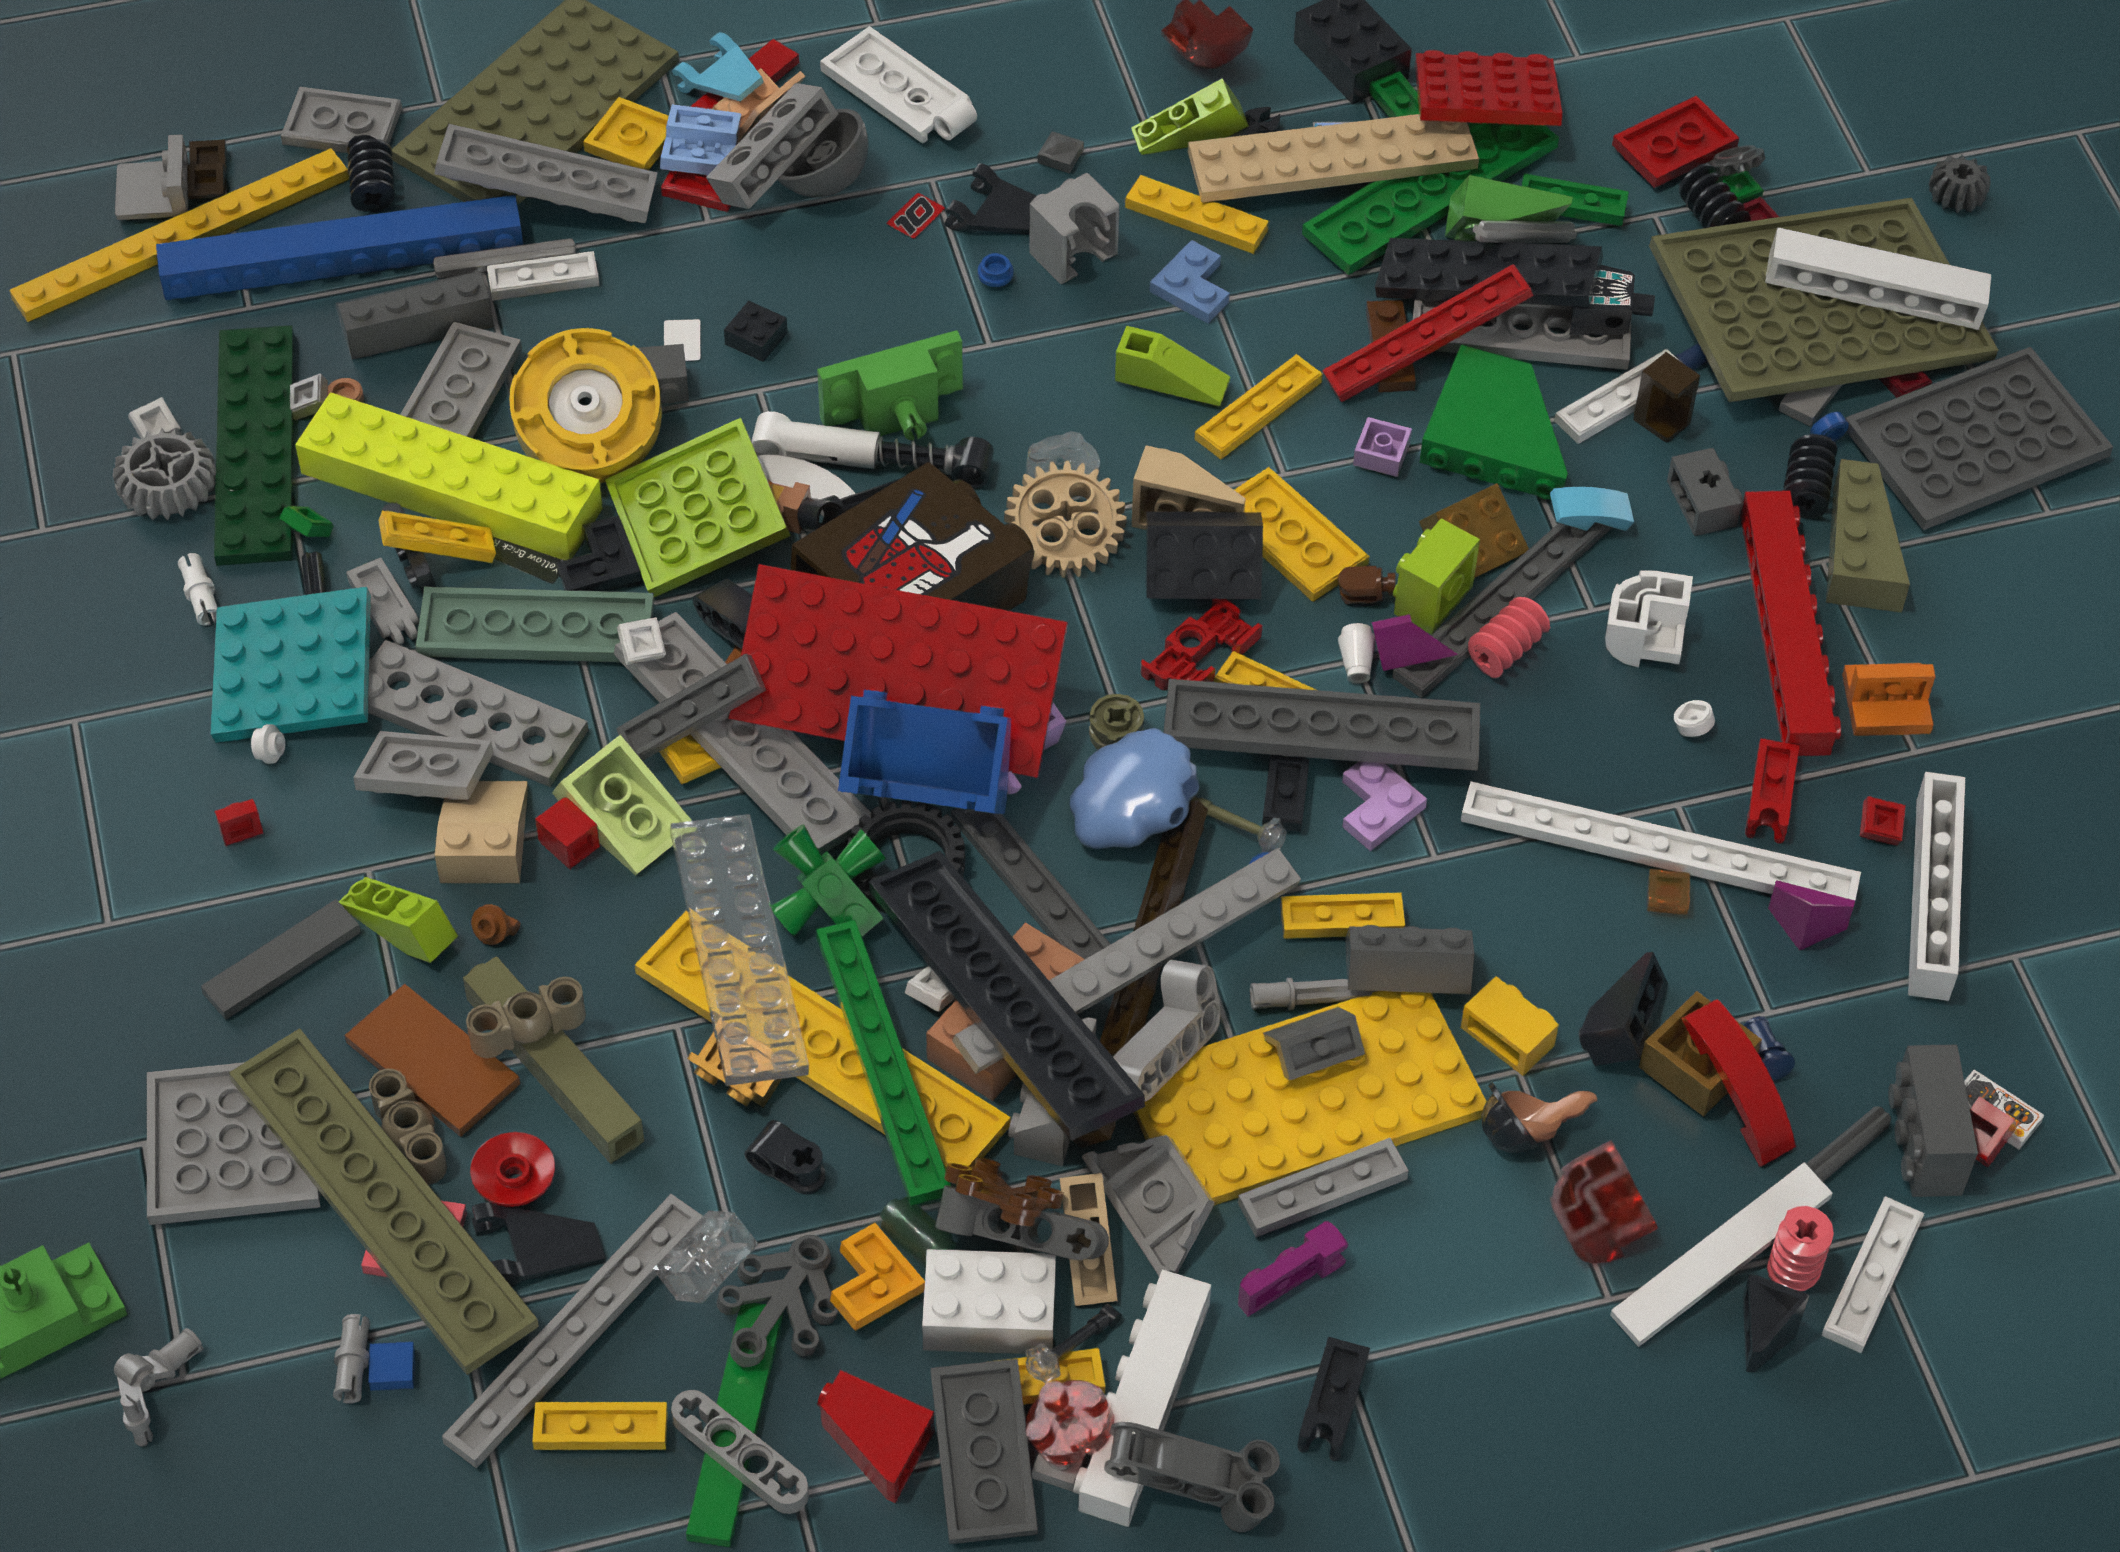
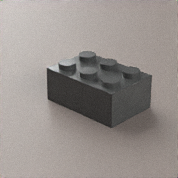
M1957 1044L1907 1046L1902 1062H1897L1895 1084H1890L1888 1091L1890 1108L1896 1109L1898 1120L1895 1122L1896 1143L1903 1145L1905 1155L1901 1160L1903 1180L1909 1181L1912 1197L1962 1196L1978 1151Z

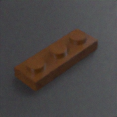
M1403 300L1367 301L1366 316L1371 343L1406 324ZM1413 363L1377 383L1378 392L1415 391L1416 379Z

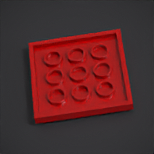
M1438 50L1416 53L1415 74L1420 121L1561 126L1562 107L1553 58H1548L1541 54H1531L1528 57H1513V55L1508 53L1479 56L1477 53L1470 51L1460 52L1458 55L1444 54Z

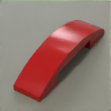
M1716 999L1682 1017L1681 1019L1700 1055L1708 1053L1746 1126L1741 1128L1740 1131L1759 1167L1795 1148L1792 1128L1776 1086L1755 1047L1726 1007Z

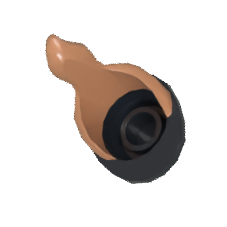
M1492 1082L1488 1086L1493 1094L1483 1108L1482 1128L1493 1145L1498 1149L1508 1153L1526 1152L1539 1146L1538 1142H1544L1553 1138L1561 1123H1565L1567 1119L1583 1115L1592 1103L1597 1102L1598 1098L1596 1094L1590 1091H1576L1557 1102L1548 1103L1521 1091L1501 1093Z

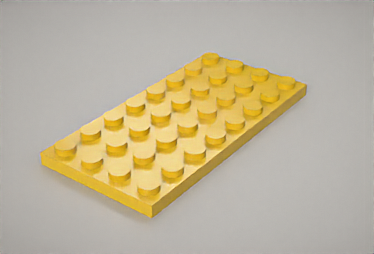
M1375 991L1370 996L1353 998L1203 1046L1151 1099L1145 1101L1144 1108L1133 1113L1146 1140L1163 1135L1173 1139L1215 1202V1205L1236 1199L1240 1194L1387 1138H1391L1394 1145L1398 1146L1482 1118L1483 1108L1487 1101L1431 993ZM1335 1007H1340L1355 1015L1365 1051L1364 1055L1293 1080H1288L1284 1077L1277 1048L1265 1041L1264 1032Z

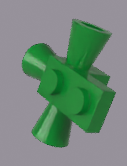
M804 824L788 833L774 847L773 851L801 872L796 878L804 886L769 906V909L793 937L798 934L819 906L823 908L835 924L856 920L861 936L865 935L883 919V916L851 880L886 860V857L862 829L857 832L836 860L828 852L821 856Z

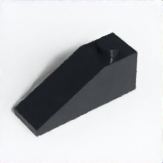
M1654 952L1645 953L1589 1008L1583 1026L1579 1030V1040L1582 1048L1588 1051L1594 1066L1640 1059L1645 1041L1648 1038L1668 985Z

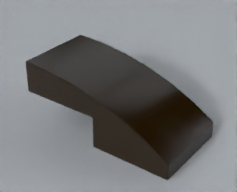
M225 139L189 141L190 165H187L188 198H219L225 195L227 177V145Z

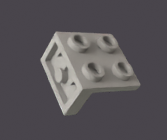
M168 135V150H162V161L117 165L115 201L117 220L176 217L188 211L187 165H189L183 135Z

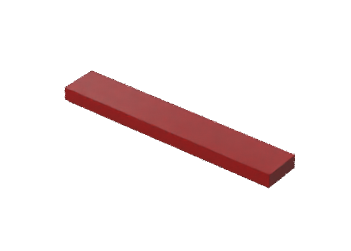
M1512 264L1323 369L1324 377L1342 403L1533 296L1532 290L1516 266Z

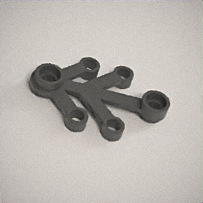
M804 1235L795 1240L787 1252L764 1256L745 1255L740 1260L737 1274L741 1281L753 1285L742 1287L726 1285L720 1289L716 1305L719 1311L726 1315L738 1313L744 1304L769 1300L753 1326L738 1330L732 1338L730 1355L738 1365L751 1367L761 1362L767 1346L766 1337L785 1309H787L794 1331L791 1341L793 1351L800 1356H810L816 1351L819 1335L811 1327L799 1287L807 1277L815 1298L812 1308L813 1319L822 1325L832 1324L837 1318L838 1310L830 1301L831 1292L824 1271L829 1266L831 1254L826 1242L822 1238L815 1235ZM803 1256H811L815 1260L805 1259ZM753 1266L758 1271L749 1272L744 1267ZM790 1269L784 1279L755 1284L761 1280L765 1272ZM724 1297H733L737 1302L728 1303L724 1300ZM819 1307H828L832 1310V1312L823 1313L822 1311H820ZM808 1338L812 1344H802L798 1339ZM741 1349H750L754 1354L744 1353Z

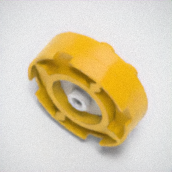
M578 328L556 333L538 343L527 353L528 358L520 367L517 375L514 374L509 401L515 434L521 448L528 457L599 479L600 483L605 482L606 478L643 461L658 437L662 419L660 389L655 371L645 355L635 345L630 346L624 341L612 337V333L605 330Z

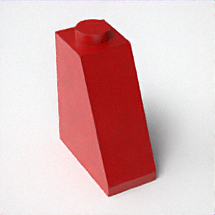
M840 1370L833 1384L827 1382L818 1398L817 1406L821 1410L822 1426L883 1496L895 1503L935 1432L934 1411Z

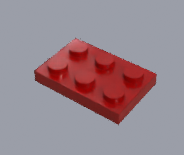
M1694 96L1615 134L1612 146L1656 188L1701 164L1713 160L1716 154L1738 147L1739 137L1702 100Z

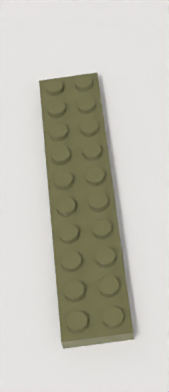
M300 1028L229 1072L232 1083L466 1375L539 1327L536 1316Z

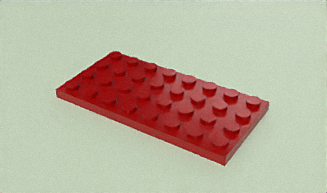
M759 564L741 656L744 654L752 656L766 691L731 710L728 719L845 741L851 696L863 697L864 690L888 693L887 701L971 713H980L981 706L1005 709L1004 717L1011 718L1008 772L1012 771L1014 774L1038 778L1068 622Z

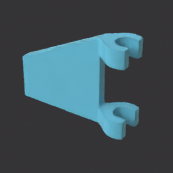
M722 32L717 33L709 40L710 45L717 46L720 51L714 55L717 61L703 73L699 74L691 65L685 62H681L672 70L673 75L683 79L677 85L679 91L683 93H689L695 88L740 102L764 83L762 76L740 47L728 35Z

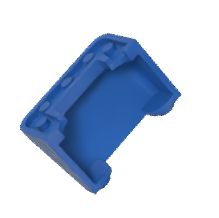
M864 690L863 697L851 696L838 791L1005 814L1011 718L1004 717L1005 709L981 706L980 713H971L887 701L888 693Z

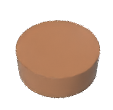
M341 378L328 385L327 396L331 392L364 403L363 389L358 381L351 378Z

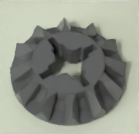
M1746 145L1722 151L1716 154L1714 159L1708 164H1712L1716 168V173L1728 176L1750 171L1751 168L1758 167L1766 158L1763 149L1756 148L1753 145Z

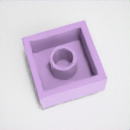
M1368 417L1354 451L1353 465L1398 477L1411 443L1412 428Z

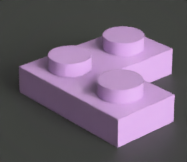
M1358 761L1343 773L1342 782L1365 801L1343 818V828L1369 851H1372L1426 808L1427 798L1385 763Z

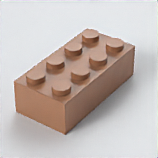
M1026 922L1013 936L1015 941L1048 980L1085 960ZM955 1000L926 1033L927 1059L991 1101H994L1015 1077L1016 1073L1004 1058L981 1072L974 1073L952 1040L955 1034L973 1025L975 1022L961 1004Z

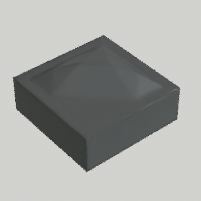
M1052 131L1038 153V163L1070 173L1084 151V141Z

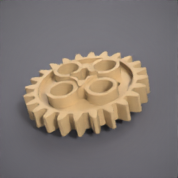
M1065 461L1063 470H1058L1055 463L1050 462L1049 472L1045 473L1042 468L1037 466L1035 467V478L1024 474L1023 486L1014 484L1012 494L1014 497H1007L1006 508L1009 510H1006L1004 513V522L1018 525L1030 538L1034 549L1032 569L1045 564L1046 575H1050L1055 567L1059 568L1061 578H1065L1067 569L1073 568L1074 573L1079 577L1081 576L1082 566L1085 565L1091 572H1094L1096 559L1103 564H1107L1108 552L1114 554L1118 552L1117 541H1123L1125 530L1122 528L1126 527L1127 516L1122 515L1125 511V502H1117L1120 495L1119 489L1108 491L1111 483L1110 478L1099 482L1098 469L1093 470L1088 475L1084 473V463H1081L1075 471L1071 470L1070 462ZM1074 496H1083L1087 499V501L1076 502L1071 498ZM1046 503L1051 507L1048 509H1039L1035 506V504ZM1092 529L1096 534L1084 535L1080 530ZM1046 536H1055L1059 539V541L1047 542L1043 538Z

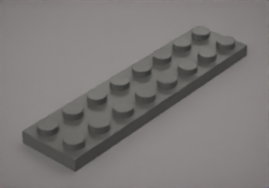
M1169 679L1164 733L1173 736L1176 741L1182 742L1188 748L1476 771L1478 769L1480 703Z

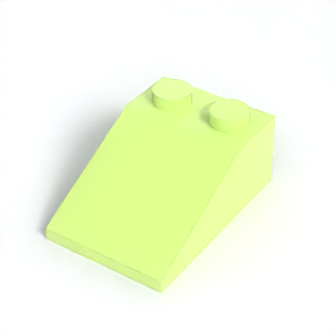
M621 735L563 779L552 792L558 801L567 797L597 824L599 843L635 876L696 827L695 823Z

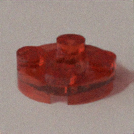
M1070 1380L1062 1383L1051 1381L1040 1389L1039 1397L1032 1404L1026 1418L1025 1433L1032 1446L1046 1461L1058 1465L1076 1464L1084 1460L1083 1454L1089 1452L1092 1448H1095L1097 1452L1106 1444L1111 1436L1110 1428L1114 1424V1414L1107 1397L1099 1386L1082 1380ZM1076 1416L1079 1419L1077 1423L1072 1422L1068 1425L1067 1429H1063L1062 1423L1067 1418Z

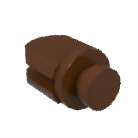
M1377 566L1345 567L1338 577L1340 596L1345 604L1383 602L1384 592H1388L1389 596H1393V591L1397 585L1396 573H1388L1387 577H1383L1382 567L1377 568Z

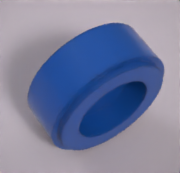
M1832 412L1819 419L1812 426L1810 434L1823 435L1835 442L1846 433L1849 424L1841 412Z

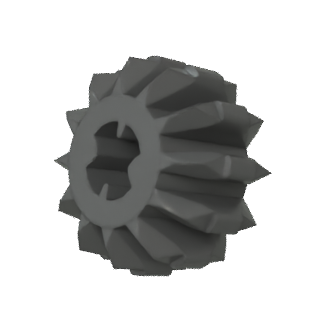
M1963 154L1959 159L1948 155L1946 160L1938 161L1929 180V191L1932 193L1933 202H1942L1943 210L1950 207L1954 208L1956 213L1961 209L1971 213L1976 206H1982L1991 185V177L1987 175V166L1978 165L1977 158L1967 160Z

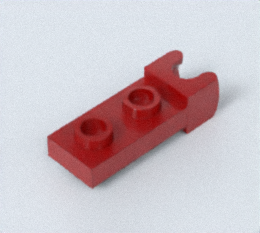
M1760 738L1745 828V836L1747 838H1753L1756 829L1759 826L1766 825L1773 829L1774 841L1776 843L1784 842L1790 818L1799 745Z

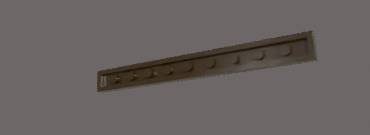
M1197 800L1189 803L1187 817L1180 825L1163 832L1133 931L1180 905L1185 895V886L1190 869L1194 864L1195 852L1204 830L1203 825L1208 812V808ZM1162 966L1114 993L1100 1039L1102 1045L1112 1056L1146 1025L1147 1014L1156 992V984ZM1116 1120L1072 1141L1083 1148L1110 1140L1116 1127Z

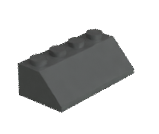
M478 271L335 303L351 360L444 339L453 322L483 330L494 327L490 298L482 273Z

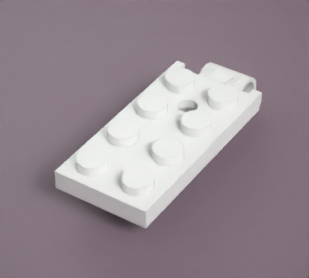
M870 26L820 61L823 73L922 144L928 140L927 134L933 129L942 138L951 140L977 120L976 110L967 94ZM916 100H921V101H923V102L916 103V102H914V101H916Z

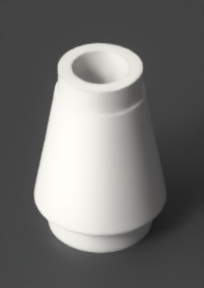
M1354 623L1346 625L1342 628L1341 635L1338 637L1347 680L1351 683H1365L1370 680L1376 639L1372 633V628L1366 624Z

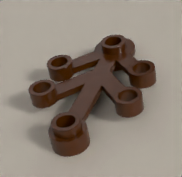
M976 1158L975 1165L970 1167L957 1163L947 1164L944 1179L956 1184V1192L999 1205L1002 1209L1001 1219L1006 1222L1021 1226H1034L1036 1217L1041 1216L1042 1210L1061 1208L1064 1192L1051 1188L1052 1181L1047 1178L1028 1175L1025 1186L1011 1188L1002 1179L1003 1172L999 1170L1001 1164L997 1161Z

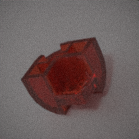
M1183 0L1176 6L1171 23L1161 30V36L1185 60L1196 67L1216 69L1231 62L1248 47L1254 29L1231 6L1216 16L1201 0L1197 1L1194 5L1189 0Z
M1612 1140L1572 1160L1561 1169L1563 1174L1554 1186L1553 1196L1550 1197L1553 1212L1573 1250L1583 1262L1598 1264L1624 1257L1621 1247L1658 1229L1652 1214L1640 1195L1630 1172Z

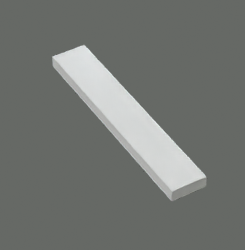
M1802 1163L1613 1308L1610 1316L1633 1342L1640 1347L1772 1245L1775 1241L1779 1224L1785 1218L1788 1210L1798 1206H1809L1818 1209L1831 1199L1833 1193L1805 1163Z

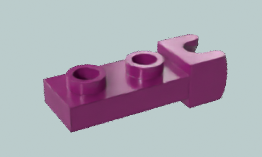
M1325 1221L1305 1234L1304 1244L1296 1249L1295 1247L1287 1248L1279 1254L1274 1263L1263 1270L1260 1268L1254 1269L1242 1279L1239 1286L1238 1306L1249 1317L1316 1273L1323 1279L1346 1263V1259L1340 1254L1349 1246L1346 1239L1331 1222Z

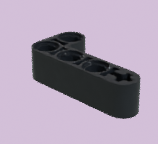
M726 578L693 597V604L699 617L707 626L742 649L753 595Z

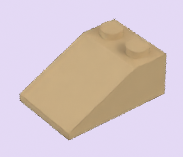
M1146 445L1133 479L1132 527L1146 530L1147 512H1245L1246 498L1185 455L1168 449Z
M478 781L469 800L444 798L438 821L435 860L440 883H520L528 781Z

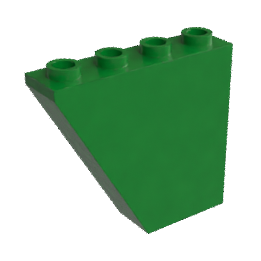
M1461 345L1422 438L1419 463L1465 475L1472 479H1479L1493 484L1498 483V485L1504 488L1536 495L1543 499L1551 500L1550 492L1553 489L1566 487L1568 473L1532 364Z

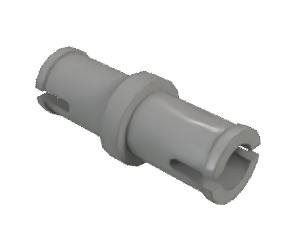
M350 1314L343 1318L340 1348L336 1350L334 1356V1363L338 1368L333 1397L340 1401L342 1399V1392H345L343 1403H355L362 1398L363 1372L369 1365V1352L366 1350L370 1319L364 1316L361 1326H359L360 1314Z

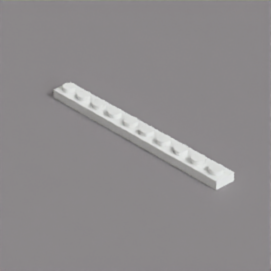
M1471 781L1461 815V822L1769 894L1773 893L1775 882L1778 880L1856 900L1861 875L1859 871Z

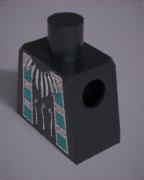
M1601 265L1590 307L1572 306L1569 335L1626 334L1629 332L1631 315L1652 317L1655 295L1634 293L1635 275L1632 272Z

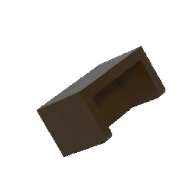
M1665 352L1642 371L1633 420L1666 443L1671 441L1691 423L1700 375Z

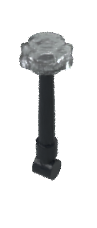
M1106 1304L1098 1314L1087 1321L1085 1326L1053 1350L1043 1343L1026 1350L1027 1371L1033 1378L1044 1383L1058 1378L1061 1375L1058 1359L1093 1335L1100 1334L1108 1326L1114 1327L1120 1321L1122 1314L1110 1304Z

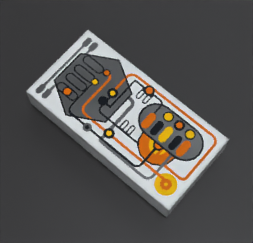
M1973 1070L1964 1081L1969 1109L1980 1096L2015 1119L2017 1128L2007 1142L2020 1150L2042 1123L2044 1115L1976 1070Z

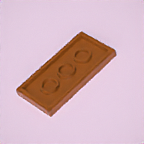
M403 984L345 1034L346 1043L377 1069H395L400 1071L405 1076L408 1088L413 1091L415 1100L421 1102L434 1116L460 1137L520 1085L519 1076L496 1057L483 1058L476 1055L471 1049L469 1035L406 984Z

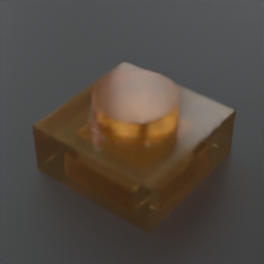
M1650 869L1647 911L1687 915L1690 904V873Z

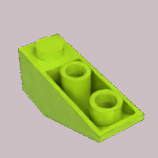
M1222 78L1131 127L1139 152L1141 155L1187 148L1188 142L1227 138L1248 127V123L1239 100Z
M1126 326L1116 350L1115 381L1221 406L1230 382V376L1166 336Z
M364 877L353 884L348 893L338 901L350 915L409 956L429 963L458 937L437 900L368 877Z

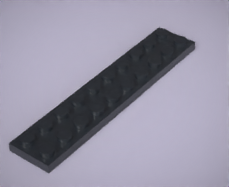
M941 851L869 881L872 896L1070 1141L1145 1107V1095Z

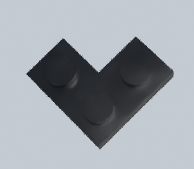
M619 515L583 525V533L591 552L590 554L556 562L557 571L565 591H604L641 581L640 569Z

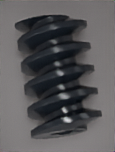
M370 135L354 136L347 145L351 204L356 210L363 212L374 211L388 206L396 196L391 146L387 142Z
M1705 163L1695 167L1682 180L1679 187V196L1693 212L1696 219L1700 221L1703 228L1751 221V215L1744 211L1743 204L1737 201V196L1733 192H1730V187L1727 183L1723 182L1722 176L1716 173V168L1712 164Z
M1804 435L1791 444L1783 491H1790L1793 506L1799 507L1800 517L1802 518L1820 517L1827 511L1829 506L1828 501L1831 494L1830 490L1836 463L1835 457L1838 448L1831 438L1823 435Z

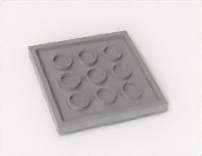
M243 1063L147 1072V1219L149 1225L321 1207L320 1191L232 1083L229 1072Z

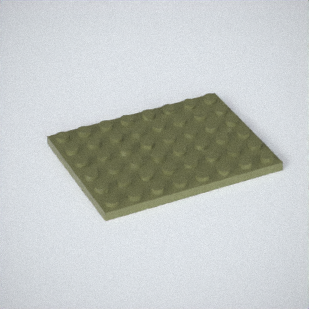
M1912 198L1651 237L1649 247L1729 402L1995 360L1998 353V348L1983 322H1981L1979 330L1765 283L1769 253L1777 228L1950 265Z

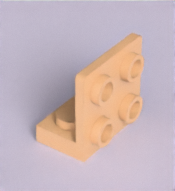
M760 68L758 72L762 76L763 84L741 102L724 97L712 109L741 113L739 143L795 83L803 81L806 76L801 71L779 88Z

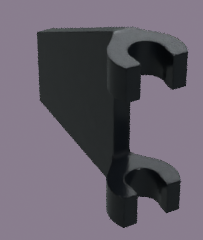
M979 163L972 173V176L976 178L971 183L970 188L980 194H990L975 215L965 204L958 200H953L946 211L950 215L945 220V226L955 231L980 230L1030 234V203L1036 195L1000 179L989 166Z
M489 1202L472 1206L474 1214L472 1224L476 1236L492 1233L503 1225L507 1228L516 1261L500 1259L491 1263L511 1287L524 1280L605 1263V1255L594 1222L499 1206Z

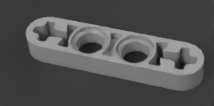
M687 1390L675 1397L672 1402L671 1412L674 1426L680 1433L777 1511L791 1514L804 1508L808 1502L809 1489L807 1479L799 1469L702 1392ZM699 1407L700 1418L707 1424L704 1430L702 1422L694 1415L684 1418L683 1409L694 1410ZM720 1430H729L736 1435L735 1441L727 1447L714 1445L711 1438ZM752 1456H762L768 1461L767 1468L760 1473H750L743 1466L745 1461ZM776 1472L778 1482L786 1488L796 1485L797 1495L793 1496L787 1493L783 1497L781 1496L780 1485L773 1480Z

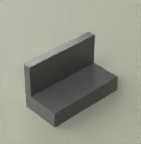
M1335 1007L1263 1033L1265 1041L1276 1046L1284 1077L1288 1080L1296 1079L1365 1054L1355 1015L1340 1007Z

